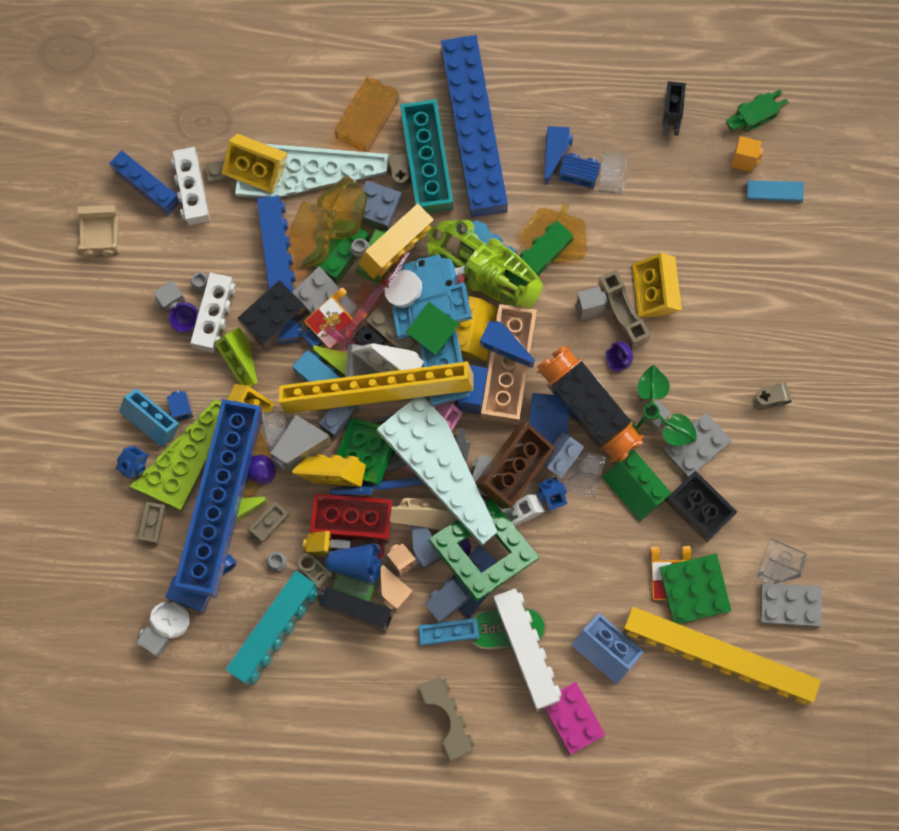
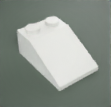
M378 344L356 347L351 351L378 373L421 368L424 363L414 351Z

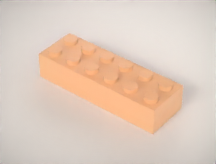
M499 304L496 321L503 323L530 354L537 310ZM491 351L481 419L519 425L528 370L527 366Z

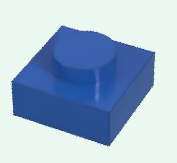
M311 328L302 334V337L312 348L314 345L320 346L323 343Z

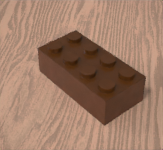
M529 423L517 425L475 484L500 508H512L555 447Z

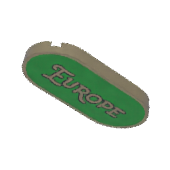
M523 607L525 611L530 613L532 619L530 625L532 630L536 629L539 636L537 643H539L546 633V621L543 615L536 609ZM497 609L483 610L472 617L477 618L479 639L470 640L475 646L482 650L512 649Z

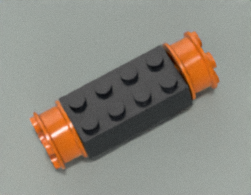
M563 345L552 353V359H545L537 366L539 370L536 373L543 375L548 382V388L594 444L608 454L610 463L622 461L629 455L627 453L629 450L636 449L643 443L642 438L644 435H639L632 427L633 422L581 359H577L569 350L570 345L567 347Z

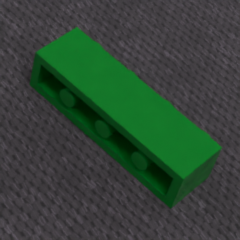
M558 220L555 223H550L545 229L546 232L541 237L535 238L532 242L533 246L529 250L525 249L519 255L537 276L575 240L574 235ZM506 269L505 276L510 279L509 281L517 287L519 285L526 287L529 284L526 280Z

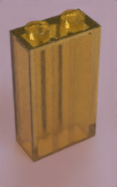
M366 76L334 130L335 138L363 152H369L397 105L399 92L392 86L387 87L376 78L371 79Z

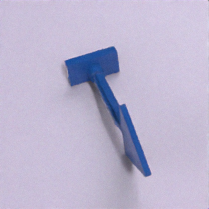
M419 477L381 481L380 485L362 481L361 487L343 486L331 489L330 494L370 495L372 490H386L425 484Z

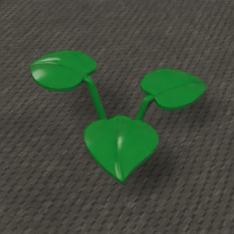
M655 365L650 366L642 374L637 390L642 399H651V402L644 407V416H642V419L636 426L634 421L630 419L633 422L632 427L640 435L641 433L637 429L640 428L646 419L649 421L660 419L667 425L663 429V437L670 445L683 446L697 440L696 429L688 417L683 414H673L668 422L660 415L659 408L654 404L655 399L666 397L670 390V384L667 377Z

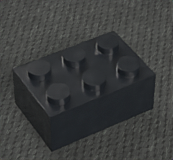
M279 280L237 319L240 325L266 351L308 312L306 306Z
M696 470L665 501L707 543L738 512Z

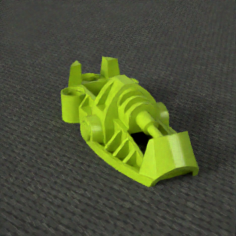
M441 221L438 226L432 227L429 230V242L427 243L429 254L431 256L439 254L441 258L446 256L456 268L465 266L464 276L467 277L465 284L473 291H481L491 298L510 306L531 309L536 303L543 288V283L536 273L521 257L503 245L499 240L490 238L486 244L478 239V235L474 233L475 227L472 221ZM462 224L466 227L465 233L461 231ZM438 230L441 231V233H442V236H441L440 239H439L438 236H437V231H438ZM452 235L466 244L459 251V255L463 257L461 259L456 257V253L446 247ZM507 269L529 282L526 287L522 285L517 287L509 282L510 279L503 276ZM503 287H509L515 291V294H512Z

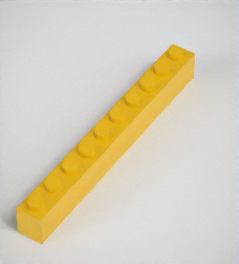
M468 362L281 385L279 386L278 402L284 412L289 414L473 391V372Z
M635 607L631 608L623 629L627 633L626 636L637 639L639 637L644 639L648 645L664 647L663 650L668 653L675 654V652L683 654L682 658L694 661L695 659L701 661V665L710 669L712 667L719 668L722 674L728 676L734 674L739 676L740 681L745 683L752 681L758 684L757 687L769 691V688L775 690L777 695L788 698V696L796 699L795 702L807 706V703H814L821 682L818 678Z

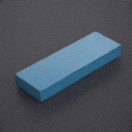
M748 180L747 200L803 202L804 182Z
M477 618L418 626L421 646L479 639Z

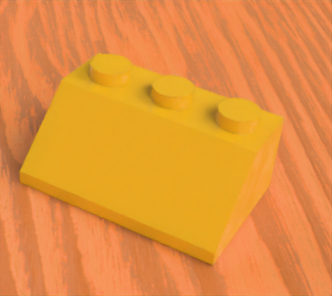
M237 133L228 142L221 174L273 193L284 171L288 153Z
M659 253L632 264L639 318L667 316L682 311L676 259L674 256Z
M468 296L473 319L458 323L460 326L457 329L462 357L487 362L489 350L480 347V340L489 321L494 322L497 320L498 308L483 299Z
M316 454V457L307 456L293 469L292 474L313 484L361 487L366 464L360 462L359 458L354 456H348L345 459L337 455H332L331 458H328L325 455Z

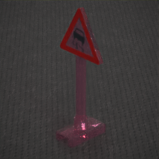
M406 251L379 280L381 284L373 291L348 326H345L340 331L328 324L324 331L347 349L350 344L357 345L351 339L355 333L354 330L381 296L384 288L390 287L410 253Z

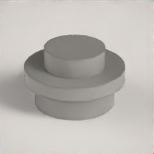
M361 238L354 240L351 245L352 254L362 257L370 247L369 243Z
M203 272L194 274L191 278L193 288L198 291L205 290L209 276Z
M273 552L268 556L267 564L271 570L281 571L285 568L287 559L283 553Z

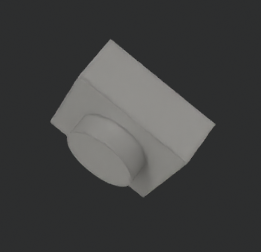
M332 538L330 547L335 548V550L351 548L352 539Z

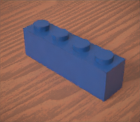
M121 150L109 163L114 173L167 216L179 204L177 194L124 151Z

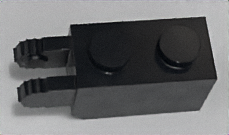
M667 82L662 124H664L663 134L667 135L669 131L668 125H675L674 135L679 136L683 118L686 83Z

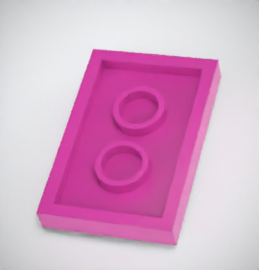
M577 682L560 690L562 696L559 697V703L545 708L570 755L605 736Z

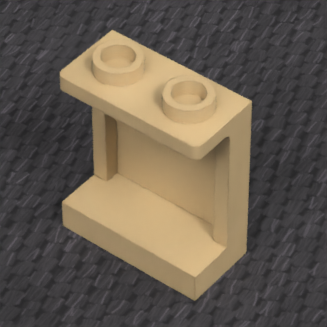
M116 206L78 207V215L80 217V245L78 246V251L85 257H93L99 254L103 256L118 254L119 212Z

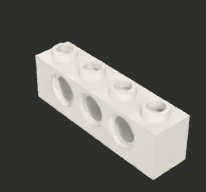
M195 147L173 151L174 158H171L173 169L177 171L174 179L176 186L180 187V192H177L179 203H183L184 209H180L182 219L187 221L188 226L209 222L210 217ZM184 168H191L188 172H183ZM187 185H194L191 189H186ZM192 201H196V202H197L196 205H194V206H189L190 202H192Z
M215 273L209 274L191 339V345L194 349L212 353L216 352L217 347L214 342L221 338V330L225 329L226 312L229 313L231 308L230 297L234 295L236 290V284H234L232 277ZM218 293L224 294L220 299H216L215 295ZM212 311H219L216 316H210ZM208 328H214L211 334L205 333Z

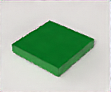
M428 302L406 333L437 356L460 324L431 302Z

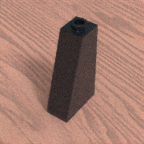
M328 586L325 591L322 590L318 597L320 607L384 633L387 632L393 617L392 609Z

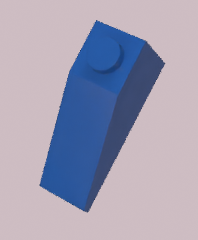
M547 127L544 185L549 184L563 161L564 155L567 154L569 145H572L573 134H569L570 127Z
M489 321L480 340V347L533 369L535 359L508 328L501 322Z

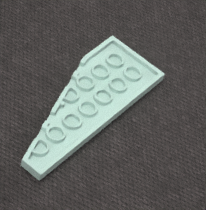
M266 144L288 153L284 171L274 192L269 193L237 180L235 194L240 197L252 198L279 195L281 198L387 174L389 156L388 154Z
M425 397L412 399L377 428V433L481 546L497 533V529L447 421Z

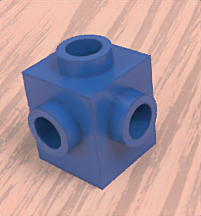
M134 445L124 448L118 456L116 470L120 471L127 478L141 475L146 469L145 464L149 454Z
M557 477L547 479L538 484L540 491L537 492L541 503L545 502L549 511L568 504L565 496L567 494L565 485L560 483Z

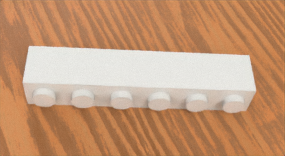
M515 588L494 596L493 601L536 711L559 703V697L562 696L558 685L554 686L551 679L554 678L553 671L550 666H546L544 660L547 657L543 647L539 648L538 646L539 636L536 629L532 630L530 622H532L529 611H525L522 604H525L522 593H517Z

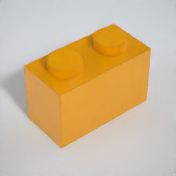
M740 136L734 151L731 168L752 172L754 166L758 167L764 150L761 148L762 141Z

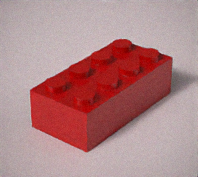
M314 493L310 533L328 531L331 533L332 538L390 542V513L393 501Z

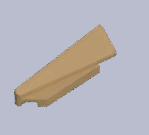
M404 498L398 507H391L390 522L443 530L458 520L439 499Z

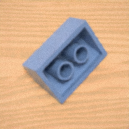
M600 613L594 617L571 644L577 652L587 658L616 684L619 683L644 653V650Z

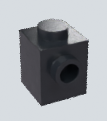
M369 325L359 329L355 335L356 344L359 346L369 344L385 346V340Z

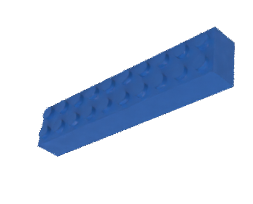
M477 35L441 40V54L471 218L508 212V201Z
M222 399L174 584L178 591L217 598L263 416L260 406Z

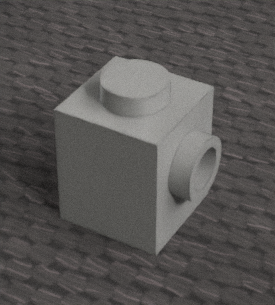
M173 280L154 291L156 299H154L159 309L164 308L166 313L171 311L176 304L185 301Z
M656 400L654 404L658 406L660 415L669 422L668 419L671 413ZM646 419L644 421L654 432L659 427L663 429L666 426L660 419L655 421Z
M147 626L146 629L143 628L137 636L138 641L136 642L160 657L170 643V640L155 633L152 628Z

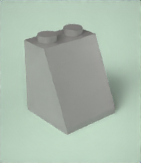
M295 415L270 454L277 468L282 471L286 469L291 472L307 456L315 457L316 454L329 448L331 441L328 434Z

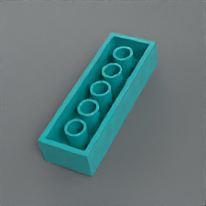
M437 99L400 104L415 206L419 204L428 214L453 210V197Z
M295 571L225 670L247 686L255 685L261 677L259 673L272 662L271 656L275 651L279 652L284 645L283 639L285 636H290L296 627L294 624L297 619H302L306 614V607L309 602L313 603L319 594L317 591L319 589L316 584L298 571Z

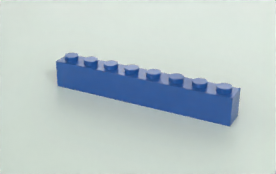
M279 195L258 198L257 203L269 289L280 280L292 292L294 290L292 283L296 281L294 271L290 270V265H293L292 254H288V247H291L290 238L285 234V230H288L287 219H283V213L286 212L285 202H281ZM297 322L277 340V344L284 345L300 342V336L303 334L302 325H298Z

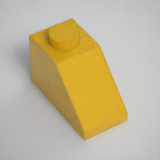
M234 384L227 399L260 406L263 412L262 419L264 420L268 419L275 404L249 386Z
M328 531L308 533L307 539L304 538L303 550H306V554H311L312 556L326 557L332 550V547H330L331 533Z

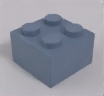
M367 180L353 211L354 221L387 232L391 228L402 203L401 192Z

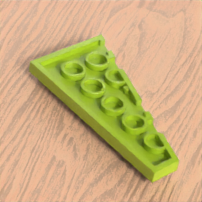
M215 399L199 415V418L192 425H189L185 432L179 438H176L129 487L183 511L206 465L222 402Z

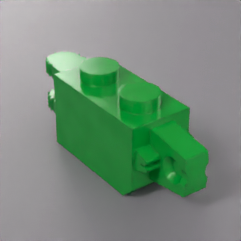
M781 90L771 94L770 92L764 95L761 93L753 101L740 104L737 107L736 114L727 119L726 124L731 132L741 128L744 131L751 132L777 118L781 108L785 107L789 101L783 99L778 103L775 102V99L783 94Z

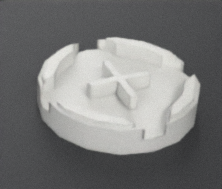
M409 270L396 272L385 286V296L388 301L400 308L414 304V301L420 297L422 292L421 280L415 273Z
M162 602L152 610L150 625L155 633L160 636L176 638L183 635L188 629L189 614L178 603Z

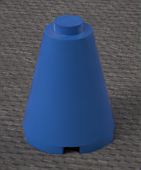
M368 544L330 551L329 555L325 557V566L328 567L329 571L368 583H376L375 580H378L381 570V559L377 558V553H381L378 544Z

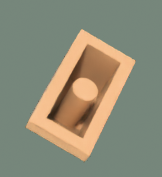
M403 543L401 545L396 544L388 550L387 558L400 576L417 566L416 559Z
M384 565L381 567L382 597L385 600L383 604L389 609L394 608L398 611L413 595V591Z

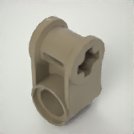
M407 152L388 155L395 187L399 190L407 189L410 185Z
M785 382L761 388L753 398V405L759 410L784 406L792 402L787 383Z
M311 554L300 556L298 560L299 568L309 580L316 584L319 590L322 589V586L330 578H334V575ZM305 559L313 561L310 568L302 567V562Z

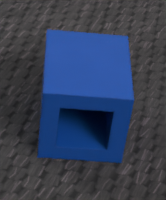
M175 391L170 396H167L174 420L179 422L194 417L189 397L185 391Z

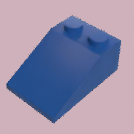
M532 393L529 424L553 444L562 431L567 434L569 412L555 395Z

